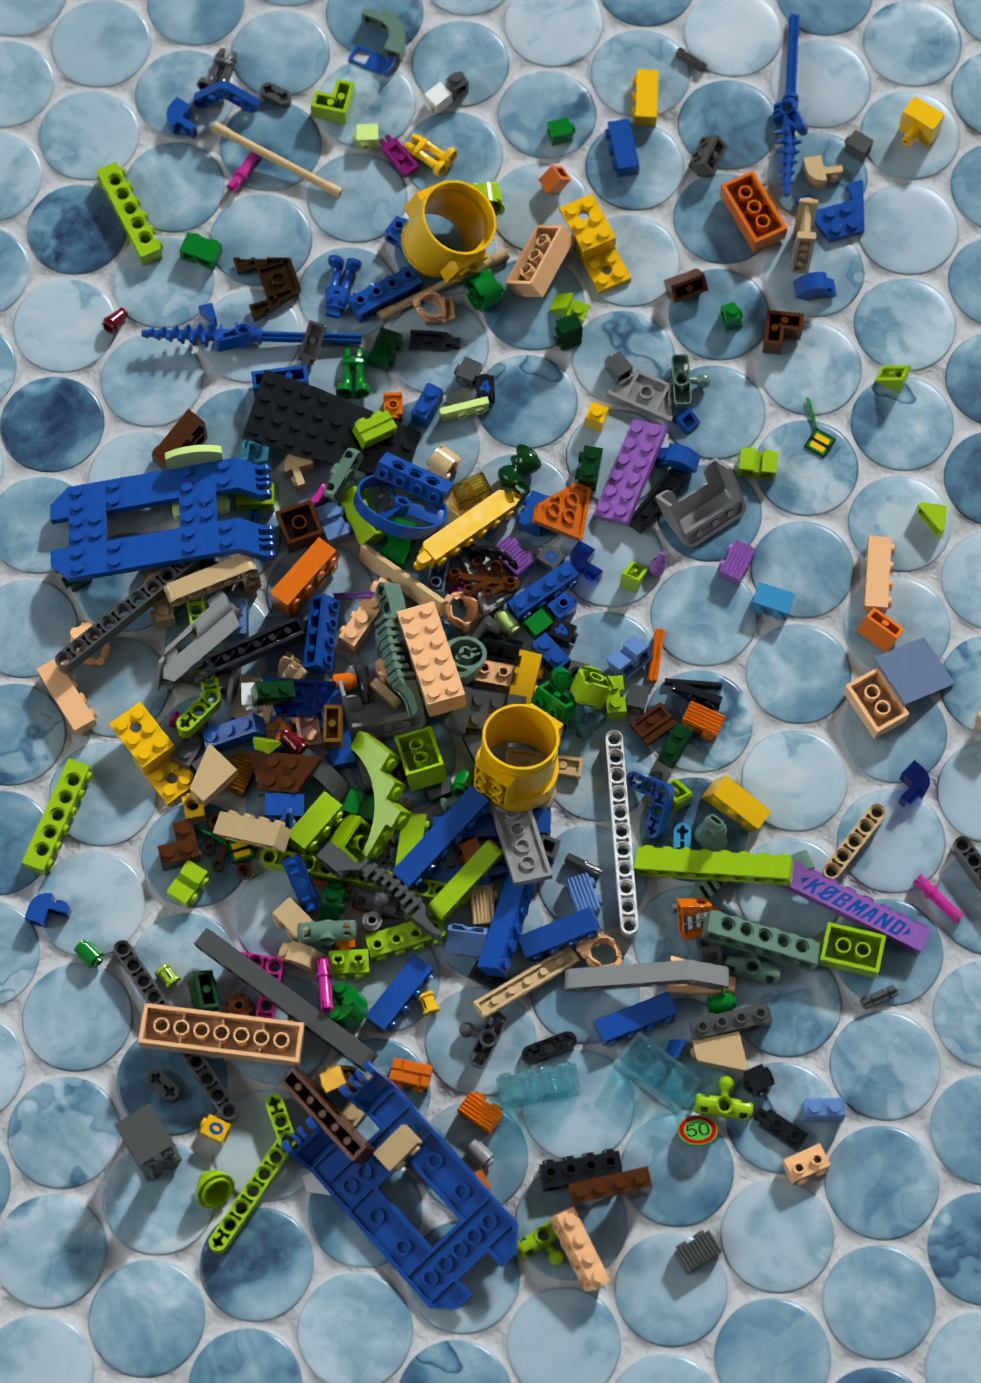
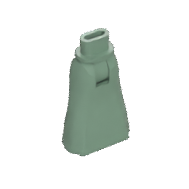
M715 814L706 816L693 832V841L702 848L720 852V850H727V827L724 821Z

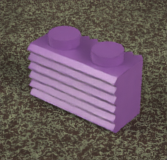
M507 536L496 545L507 552L513 560L517 561L518 569L515 570L508 565L507 560L503 561L501 556L498 559L493 556L495 560H499L502 563L504 569L511 576L521 579L534 567L533 556L528 551H523L520 548V543L515 538L511 539Z
M735 540L734 544H730L725 554L728 555L726 560L722 559L717 570L720 571L719 577L740 586L755 556L756 548Z

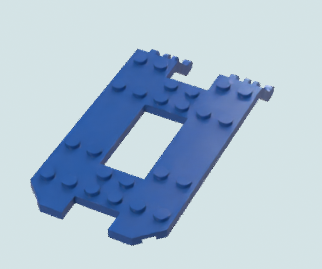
M235 457L68 487L50 505V521L52 525L69 522V547L51 550V568L72 583L238 553L264 562L275 560L276 554L273 551L275 548V537L271 535L274 533L273 525H260L242 518L219 521L218 495L237 492L260 501L271 499L272 491L269 490L272 487L271 476L268 475L271 472L270 465H257ZM179 502L180 528L108 540L107 515Z
M367 1060L363 1064V1068L372 1077L368 1080L360 1070H357L354 1074L364 1085L362 1086L353 1076H350L348 1081L357 1091L353 1094L345 1084H342L338 1089L346 1099L367 1114L380 1129L368 1142L377 1150L401 1125L407 1124L423 1143L419 1146L421 1148L419 1152L413 1157L410 1155L405 1162L408 1161L460 1221L437 1244L431 1247L380 1188L397 1170L389 1171L375 1155L364 1166L352 1162L311 1116L305 1120V1123L314 1133L310 1136L303 1126H299L297 1131L306 1141L294 1131L291 1137L300 1147L295 1149L288 1140H284L281 1146L290 1156L311 1171L429 1308L459 1309L473 1296V1293L460 1279L487 1253L492 1256L500 1267H503L518 1253L519 1223L397 1085Z

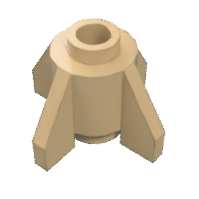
M287 651L279 661L277 676L278 680H293L295 684L304 679L309 671L302 667L303 663L295 658L291 651Z

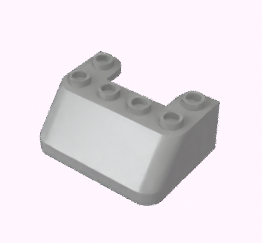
M714 458L704 467L703 473L707 482L677 501L675 494L669 490H665L655 496L665 521L681 542L689 548L699 545L742 517L747 509L732 468L718 458Z

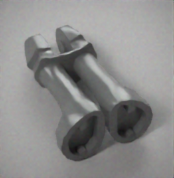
M220 48L212 60L213 64L208 77H201L197 82V87L202 90L214 84L220 69L223 72L219 81L228 82L230 74L235 69V64L237 63V52L231 51L228 58H224L226 49Z
M487 614L476 626L470 637L479 640L487 632L499 635L503 630Z

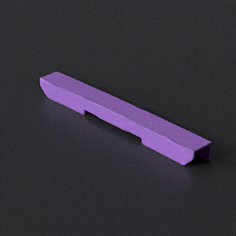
M372 591L332 593L334 595L333 598L337 600L372 599L374 596Z

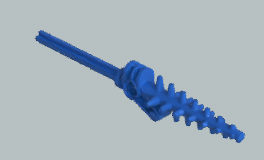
M794 13L789 16L786 93L783 94L780 102L774 104L773 122L783 125V128L774 131V135L783 134L782 138L775 140V144H783V147L777 149L776 153H783V157L777 159V162L783 163V167L779 168L778 171L783 173L780 182L783 181L781 191H783L784 197H789L791 194L790 186L793 184L791 176L795 174V170H792L794 164L798 163L797 160H793L795 158L794 155L800 153L799 150H795V145L802 143L801 140L796 139L795 131L800 136L808 133V127L798 109L799 95L796 93L800 16Z
M212 321L207 329H203L202 323H199L196 329H191L190 324H187L184 329H179L178 325H175L172 329H167L164 326L160 330H155L152 327L149 330H141V337H154L157 340L166 338L169 342L177 339L179 342L181 341V344H184L185 339H187L193 346H196L197 340H201V344H204L206 348L209 345V341H214V349L222 352L236 348H248L252 343H257V345H262V342L302 343L305 332L262 331V328L256 329L253 327V322H249V325L245 324V322L242 324L235 322V328L224 329L223 324H220L219 329H215V324ZM325 333L322 343L361 344L362 334Z

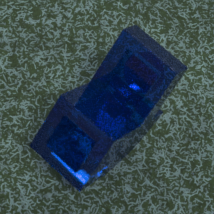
M579 540L571 551L570 563L579 573V578L583 574L588 581L599 583L602 579L603 571L590 563L594 558L595 549Z
M914 760L901 773L899 778L909 787L900 796L898 801L903 807L908 803L911 805L918 796L923 799L930 785L927 771Z

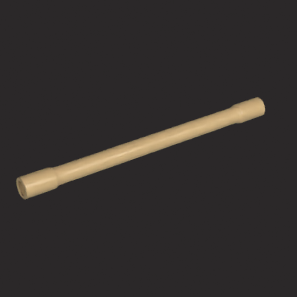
M218 122L213 124L211 131L221 137L239 144L322 188L325 192L337 198L341 195L343 188L316 176L233 132L230 128Z
M503 249L491 255L484 261L485 264L477 269V272L510 259L507 250ZM466 274L460 281L455 283L453 281L446 283L442 280L377 311V317L380 321H383L412 306L413 300L416 299L419 293L423 291L438 293L470 276Z

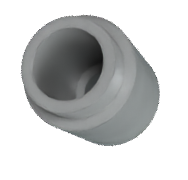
M371 911L363 916V929L367 934L382 930L383 925L380 914Z
M475 1139L465 1149L467 1157L480 1170L482 1168L488 1169L494 1162L492 1159L494 1154L481 1141L478 1142Z

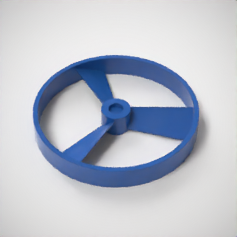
M374 475L368 476L359 482L354 495V506L358 514L373 527L396 537L415 540L428 539L444 528L448 516L446 504L441 508L431 504L434 507L431 508L411 503L405 497L396 496L393 487H397L373 477ZM384 486L394 497L391 510L379 514L375 513L365 504L360 492L370 487ZM392 514L400 517L408 515L432 526H406L392 522L387 518Z

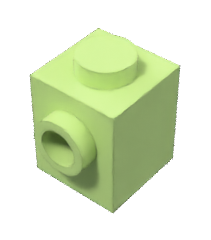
M356 124L357 131H353V141L357 142V149L370 150L379 148L378 124Z

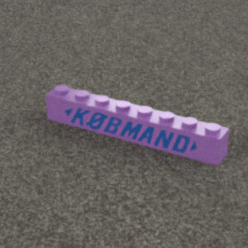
M793 860L792 886L778 885L871 932L886 935L887 940L917 955L922 952L931 932L924 923L918 921L915 923L909 920V916L903 913L897 914L891 911V907L885 904L879 905L874 902L873 898L866 895L861 896L851 887L846 886L844 888L838 885L839 882L835 879H826L820 876L821 873L817 870H808L803 867L802 863Z

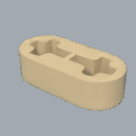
M375 678L369 684L371 689L393 709H396L402 703L378 678Z

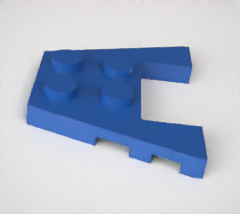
M863 180L847 184L846 188L851 201L817 209L814 220L815 227L829 243L864 233ZM812 194L796 198V204L799 205L800 198H813Z

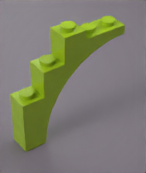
M359 731L350 748L366 766L374 792L373 824L362 854L378 860L389 840L393 837L395 830L403 831L412 813L397 803L406 785L391 774L401 757L373 735Z

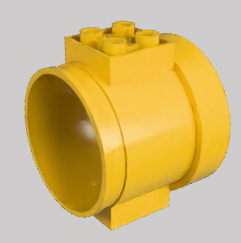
M444 180L417 192L403 207L409 219L402 229L401 246L406 259L416 270L430 277L443 278L446 283L451 281L455 283L460 281L466 274L468 276L475 274L478 271L477 269L485 264L484 261L489 257L485 248L491 243L495 235L496 216L490 201L479 189L463 181ZM425 214H434L449 220L462 236L464 252L452 250L441 244L429 230Z
M511 704L496 710L489 716L483 727L481 747L475 759L473 786L492 805L508 811H527L545 803L551 797L557 785L559 773L557 754L558 747L561 744L563 723L534 704ZM504 743H524L539 749L547 756V759L533 766L516 767L500 761L490 750Z

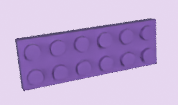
M632 420L593 516L596 519L629 526L668 432L667 426Z

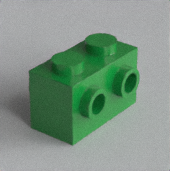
M549 680L537 687L531 703L563 724L572 719L577 706L574 698L563 690L558 689Z

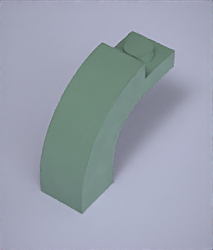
M364 8L361 13L362 23L378 28L388 36L384 46V57L394 58L397 56L396 61L401 63L406 50V35L401 20L393 12L385 8L382 9L381 13L373 9Z

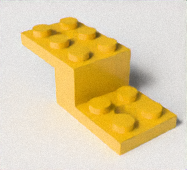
M593 194L559 207V211L575 239L574 251L598 295L631 281V276L615 248L616 236ZM586 214L588 219L582 220L579 218V215ZM604 268H609L612 272L610 274H604L602 270Z
M141 701L109 723L111 729L131 753L134 763L167 806L190 791V786L195 777L190 769L187 770L171 761L176 752L175 746ZM134 724L142 726L139 732H132L131 727ZM170 775L178 777V780L173 784L167 782V778Z

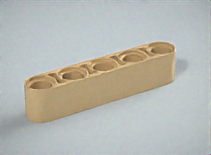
M875 803L869 807L824 865L821 872L822 877L826 879L833 878L836 881L840 878L883 822L886 809L882 804ZM877 811L881 817H874L871 812ZM866 826L870 831L863 832L860 827ZM849 841H856L858 846L852 847ZM843 855L847 861L841 862L837 856ZM827 870H832V871H834V872H835V876H833V877L828 876V875L826 874V871H827Z

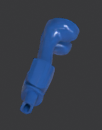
M330 255L328 257V264L332 268L333 275L330 286L325 290L326 316L339 319L341 312H344V308L348 303V298L351 296L349 291L351 279L354 273L361 269L362 262L355 258H348L346 260L342 285L339 286L344 259L338 255Z

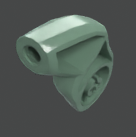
M461 636L447 642L462 686H465L476 677L485 665L487 650L477 638ZM449 712L435 715L434 717L439 720L449 717Z

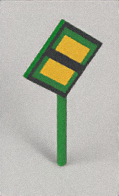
M806 398L814 431L804 445V448L825 458L836 439L817 428L810 398Z
M197 826L194 827L196 831L225 844L232 864L256 858L253 845L230 840L226 841Z

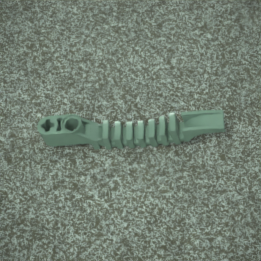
M379 582L376 587V596L382 616L375 621V625L380 626L376 633L379 635L378 643H381L379 649L383 652L381 658L385 660L383 666L387 668L385 673L390 678L388 680L389 685H392V690L403 699L409 718H413L422 710L416 680H409L415 674L414 671L404 672L409 668V664H399L405 660L404 655H397L402 652L401 647H395L400 644V640L395 639L400 635L399 631H395L400 628V623H396L395 618L398 617L397 611L406 609V605L398 583Z
M807 850L790 855L793 860L802 863L804 868L808 870L815 869ZM699 880V882L694 883L693 891L687 898H705L704 893L706 898L711 901L713 900L714 893H719V888L727 887V882ZM676 903L671 904L672 908L670 910L672 914L677 913Z

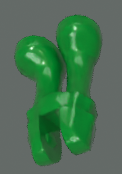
M345 348L341 358L343 360L341 363L343 366V381L336 386V395L346 399L352 398V370H355L354 396L357 399L365 398L371 394L370 386L364 382L365 353L362 348H357L356 358H351L350 348Z

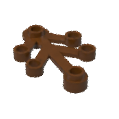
M480 557L472 559V568L481 575L462 573L459 568L455 567L451 568L447 573V581L452 585H458L462 580L477 582L475 585H464L463 593L468 597L482 590V597L484 599H491L494 595L503 591L509 594L515 593L520 587L519 579L514 576H508L502 569V563L499 560L491 561L490 570L500 578H494L483 566V559Z
M213 814L207 820V826L211 834H213L215 827L213 824L217 821L219 814ZM209 836L207 843L203 846V852L207 856L215 853V839ZM223 843L220 844L216 860L212 863L215 872H221L224 869L223 861L228 849ZM256 846V848L254 849L255 853H256V852L258 851V849H259V847H257V846ZM207 847L213 848L211 852H206L205 849ZM243 861L235 863L238 878L248 880L252 876L251 866ZM216 863L222 864L220 868L214 867ZM247 870L248 874L243 876L241 872Z

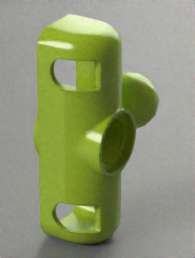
M728 1075L722 1076L718 1081L719 1088L721 1089L720 1096L698 1093L694 1097L693 1111L697 1114L741 1121H749L753 1115L752 1102L728 1097L729 1090L734 1086L733 1078ZM720 1102H724L727 1104V1111H723L719 1108ZM700 1106L707 1107V1112H700ZM739 1114H747V1117L745 1119L739 1118Z
M548 1221L544 1225L539 1226L536 1230L518 1241L517 1255L521 1260H527L545 1248L549 1254L548 1260L552 1265L557 1266L563 1262V1253L552 1246V1243L558 1240V1237L552 1229L551 1222ZM543 1232L548 1236V1239L541 1241L538 1239L537 1234ZM533 1249V1253L527 1256L526 1252Z

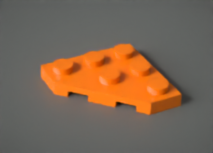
M575 482L541 501L534 507L532 523L573 540H583L591 488Z

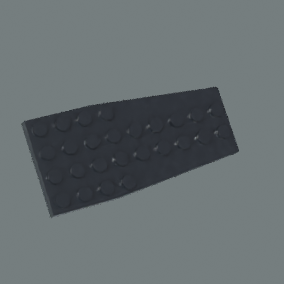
M264 370L242 438L300 458L316 462H327L328 465L332 466L339 463L346 449L354 448L363 454V460L357 470L371 476L375 473L378 461L386 452L412 463L421 432L394 421L398 428L395 435L362 449L352 429L357 420L370 418L374 413L373 411L320 388Z

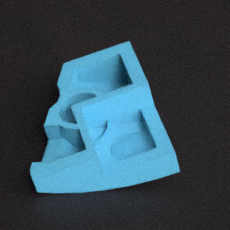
M247 439L243 441L240 446L242 451L238 458L257 465L271 464L273 448Z

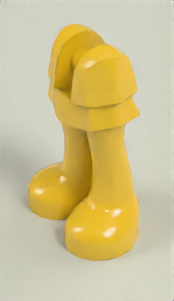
M417 134L410 136L414 144L407 141L403 145L407 152L416 160L420 159L431 167L437 177H442L446 174L448 167L453 165L458 155L457 149L450 147L443 151L433 145L428 139ZM425 151H428L436 158H438L440 161L433 159L428 154H426Z

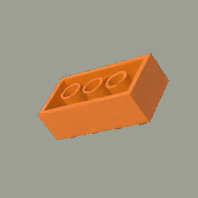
M753 170L721 184L720 197L753 253L786 239L788 228Z
M319 537L270 591L272 606L288 618L292 615L296 616L300 612L303 603L310 601V597L314 595L313 592L324 585L329 574L332 575L337 570V550Z

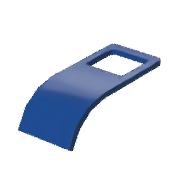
M356 45L348 60L375 73L386 75L390 72L398 57H384ZM358 49L370 54L365 64L353 60Z

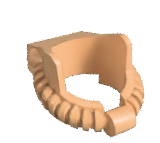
M423 291L413 300V308L417 309L418 315L425 320V325L432 326L439 323L444 325L451 323L455 319V302H453V298L445 300V297H440L441 295L436 292ZM424 299L425 303L434 304L439 309L440 314L431 315L426 313L421 307V301Z
M462 591L447 594L444 598L446 600L444 609L446 620L452 626L461 628L465 633L471 634L484 616L482 609L479 608L478 601L471 596H465ZM461 598L467 607V613L462 620L454 617L452 613V605L450 603L453 599Z
M84 621L80 626L73 627L69 631L70 641L75 640L93 624L90 621ZM95 635V636H92L91 638H97V639H98L99 636ZM109 642L103 646L100 658L96 660L88 658L83 664L85 663V665L89 666L97 665L98 667L103 665L110 652ZM78 648L75 652L81 653L80 648Z
M598 933L596 938L590 940L583 939L575 948L577 949L576 953L587 960L586 962L589 963L590 967L622 965L624 962L621 960L622 949L614 938L612 939L608 935L600 936ZM600 943L613 947L616 952L614 964L602 965L592 957V949Z

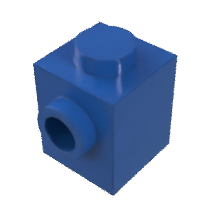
M565 591L547 605V612L552 615L554 620L557 617L565 621L577 610V601L572 595L568 596Z

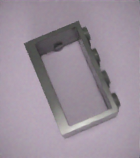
M150 1103L114 1124L147 1181L158 1179L162 1176L161 1172L166 1169L172 1170L180 1164L179 1161L182 1159L175 1143Z

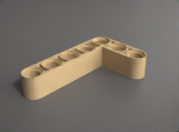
M240 554L172 581L164 586V591L170 605L178 606L239 581L242 582L247 593H252L260 589L261 581L253 558Z

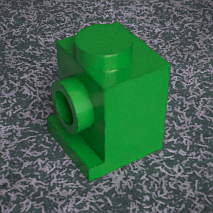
M735 302L721 306L719 316L725 331L743 326L741 318H743L740 307L736 306Z

